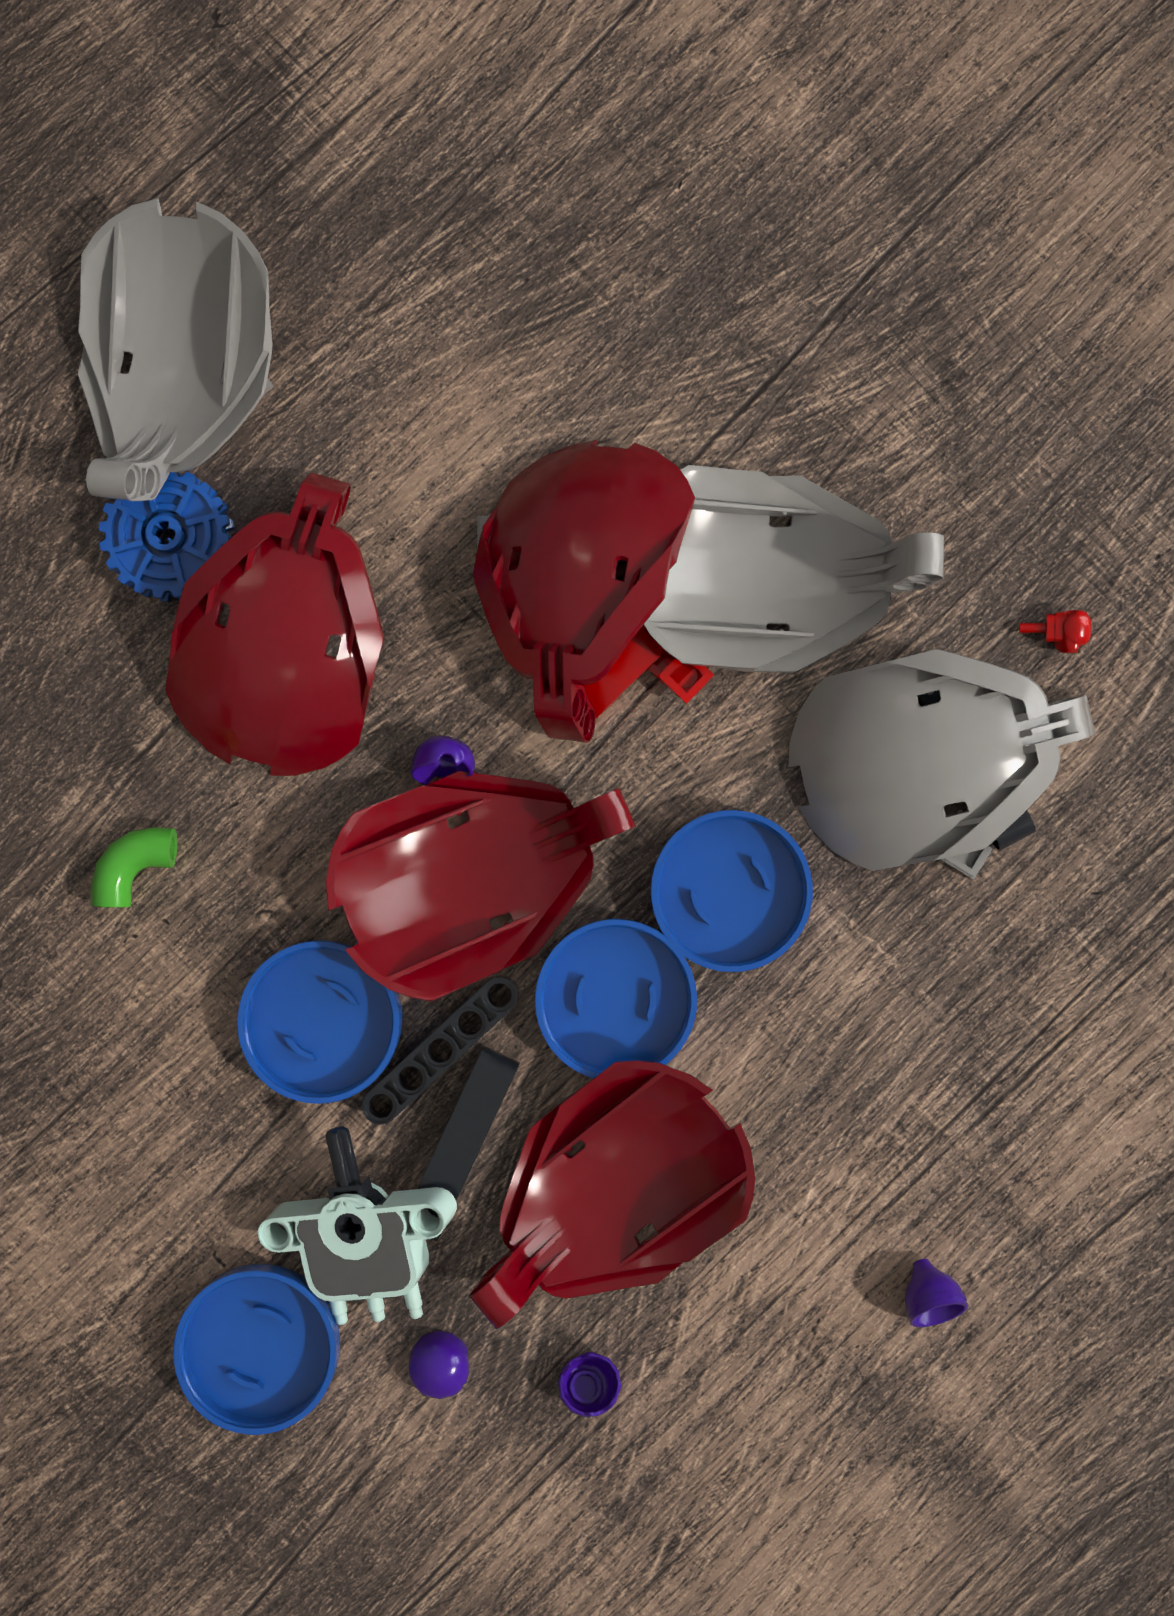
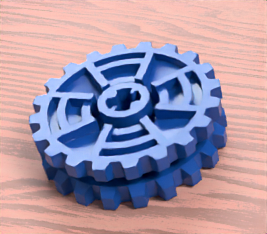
M170 472L159 494L153 500L128 501L116 499L113 504L105 503L103 511L108 514L107 521L99 522V531L106 534V539L99 543L100 549L111 556L106 561V564L110 570H115L119 574L118 580L124 585L134 588L135 592L150 598L153 595L154 598L159 599L161 602H170L172 595L180 600L184 584L231 538L229 532L235 529L234 521L229 519V516L224 515L229 508L220 497H216L217 492L206 482L201 483L195 475L186 472L182 476L180 473ZM169 527L176 534L173 540L168 538L170 543L167 544L160 537L163 531L168 533L166 528Z

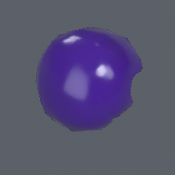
M439 735L430 737L417 747L410 772L414 780L422 785H427L433 777L444 778L458 771L468 772L467 777L473 775L475 760L472 750L467 744L453 737Z
M434 1331L422 1335L412 1347L410 1353L409 1376L412 1385L423 1396L436 1399L455 1396L463 1389V1385L467 1383L469 1375L468 1349L465 1343L449 1332Z
M586 1352L571 1359L562 1368V1372L559 1375L558 1388L561 1401L571 1413L586 1418L604 1414L614 1406L621 1390L619 1370L609 1358L594 1352Z

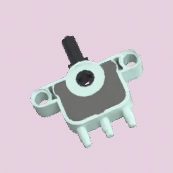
M344 1126L329 1129L325 1137L335 1180L327 1188L329 1198L281 1203L260 1224L258 1229L260 1243L271 1252H300L309 1289L320 1299L329 1301L332 1315H334L335 1322L338 1325H343L348 1321L346 1301L366 1299L373 1321L381 1322L385 1319L383 1298L404 1295L410 1317L413 1319L421 1318L423 1315V1303L418 1280L429 1264L426 1239L435 1238L443 1232L457 1210L456 1200L448 1190L438 1187L393 1191L389 1196L381 1187L371 1183L370 1175H359L349 1129ZM427 1208L434 1210L439 1217L431 1215ZM279 1224L283 1225L286 1230L282 1229Z

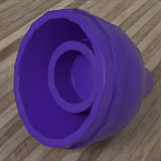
M920 1259L913 1263L912 1277L905 1293L906 1315L910 1325L913 1327H929L955 1319L968 1309L967 1298L964 1292L951 1276L935 1268L928 1259Z

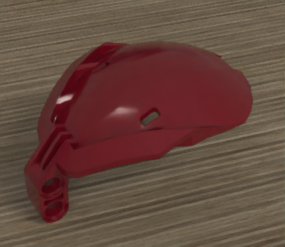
M597 440L573 444L541 457L508 483L498 505L482 527L473 570L476 589L494 638L508 665L517 674L526 679H533L534 713L549 738L588 743L592 739L596 716L584 685L596 683L607 675L633 637L665 599L669 570L677 562L681 543L690 519L695 496L686 477L678 466L662 454L637 443L625 449L596 446ZM618 560L628 561L624 582L615 579Z
M311 472L299 488L291 513L276 511L257 516L221 546L184 584L171 635L165 691L174 712L184 728L205 749L230 765L232 757L236 756L251 762L269 765L270 775L296 776L326 768L342 759L359 745L375 680V671L384 642V634L359 545L349 533L342 528L336 527L344 515L351 483ZM224 603L230 606L226 626L220 625ZM331 635L342 636L339 642L340 646L337 657L326 654Z
M458 771L425 786L417 787L352 813L339 832L331 850L326 877L328 911L342 906L348 926L357 942V945L345 951L364 973L387 989L410 998L427 1001L436 1000L497 973L504 968L537 955L591 880L594 870V855L590 846L636 827L621 789L618 788L574 808L566 794L551 784L473 773V775L467 777L468 772ZM466 811L469 819L468 822L453 829L449 828L447 819L455 815L460 816L462 812ZM505 913L509 914L512 923H504L502 927L495 930L492 929L489 924L490 919Z
M638 1060L618 1061L570 1094L530 1128L499 1218L500 1234L509 1251L484 1274L469 1295L495 1329L502 1327L522 1309L538 1285L550 1295L566 1299L658 1284L683 1262H690L747 1220L753 1202L756 1180L751 1147L741 1123L730 1128L718 1111L704 1097L713 1089L692 1075L661 1063ZM582 1140L585 1143V1147L574 1156L570 1157L565 1153L570 1151L571 1147L578 1141ZM647 1224H652L656 1232L640 1244L635 1235Z

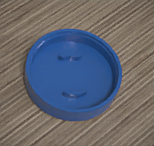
M738 810L712 812L688 822L677 830L661 849L655 861L650 882L652 910L655 920L666 939L680 954L690 961L705 968L722 972L753 970L774 961L784 954L802 933L810 915L813 898V883L808 862L803 851L792 836L781 826L763 816Z
M610 918L582 925L557 943L540 971L535 993V1007L539 1027L552 1051L570 1068L587 1077L594 1078L618 1061L638 1060L664 1065L669 1063L682 1049L693 1028L697 1011V991L694 976L687 960L670 939L660 931L644 923L623 918Z
M312 940L287 947L267 959L255 971L243 991L237 1019L238 1036L243 1054L260 1080L287 1098L314 1104L337 1102L349 1098L373 1083L387 1068L397 1050L403 1022L399 994L387 989L358 967L345 951L353 947V945L335 940Z
M272 1264L240 1266L222 1273L209 1282L185 1310L180 1319L174 1340L173 1357L176 1376L184 1395L191 1405L213 1424L241 1434L260 1435L277 1432L296 1424L306 1417L325 1395L338 1366L341 1345L339 1326L335 1322L334 1315H332L329 1302L317 1297L309 1289L306 1278L301 1274Z

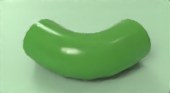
M160 827L134 830L110 843L96 863L91 884L90 906L131 907L132 884L138 872L151 867H174L177 857L176 830L174 828Z

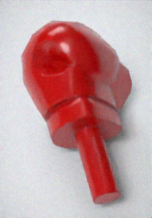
M1083 610L1054 612V614H1046L1045 623H1019V633H1045L1046 642H1054V646L1059 652L1072 654L1078 652L1079 646L1089 642L1091 637V620L1087 612Z

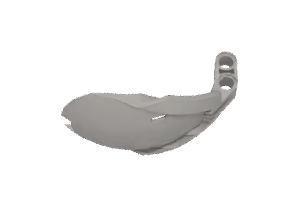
M159 198L131 205L109 219L94 234L81 254L78 332L84 347L78 377L92 415L102 452L106 456V458L92 460L87 469L86 485L92 496L128 501L155 499L170 472L191 470L203 464L214 455L239 429L265 393L273 347L269 309L268 270L258 250L244 231L221 212L197 201L196 214L198 219L162 216ZM124 352H131L133 358L129 373L122 374L120 372Z
M688 465L682 468L681 472L691 486L695 502L681 543L677 562L669 570L665 599L644 625L657 643L683 664L717 667L743 672L794 673L843 647L879 623L887 613L891 602V593L922 590L941 581L944 578V536L938 533H914L892 544L889 531L881 521L803 476H768L762 471ZM770 517H791L790 526L770 527ZM767 624L787 625L788 631L782 629L767 630L766 626Z
M935 649L825 677L810 693L798 713L789 743L788 767L800 765L809 804L799 806V809L812 831L836 854L853 864L875 871L935 861L985 849L1009 828L1054 781L1060 766L1061 755L1059 746L1089 738L1095 734V729L1086 694L1048 704L1047 697L1041 687L1028 676L981 660ZM939 690L941 697L939 702L925 706L918 704V695L926 693L931 695L934 691ZM965 802L967 804V811L958 810L957 813L948 815L945 813L944 807L948 804Z

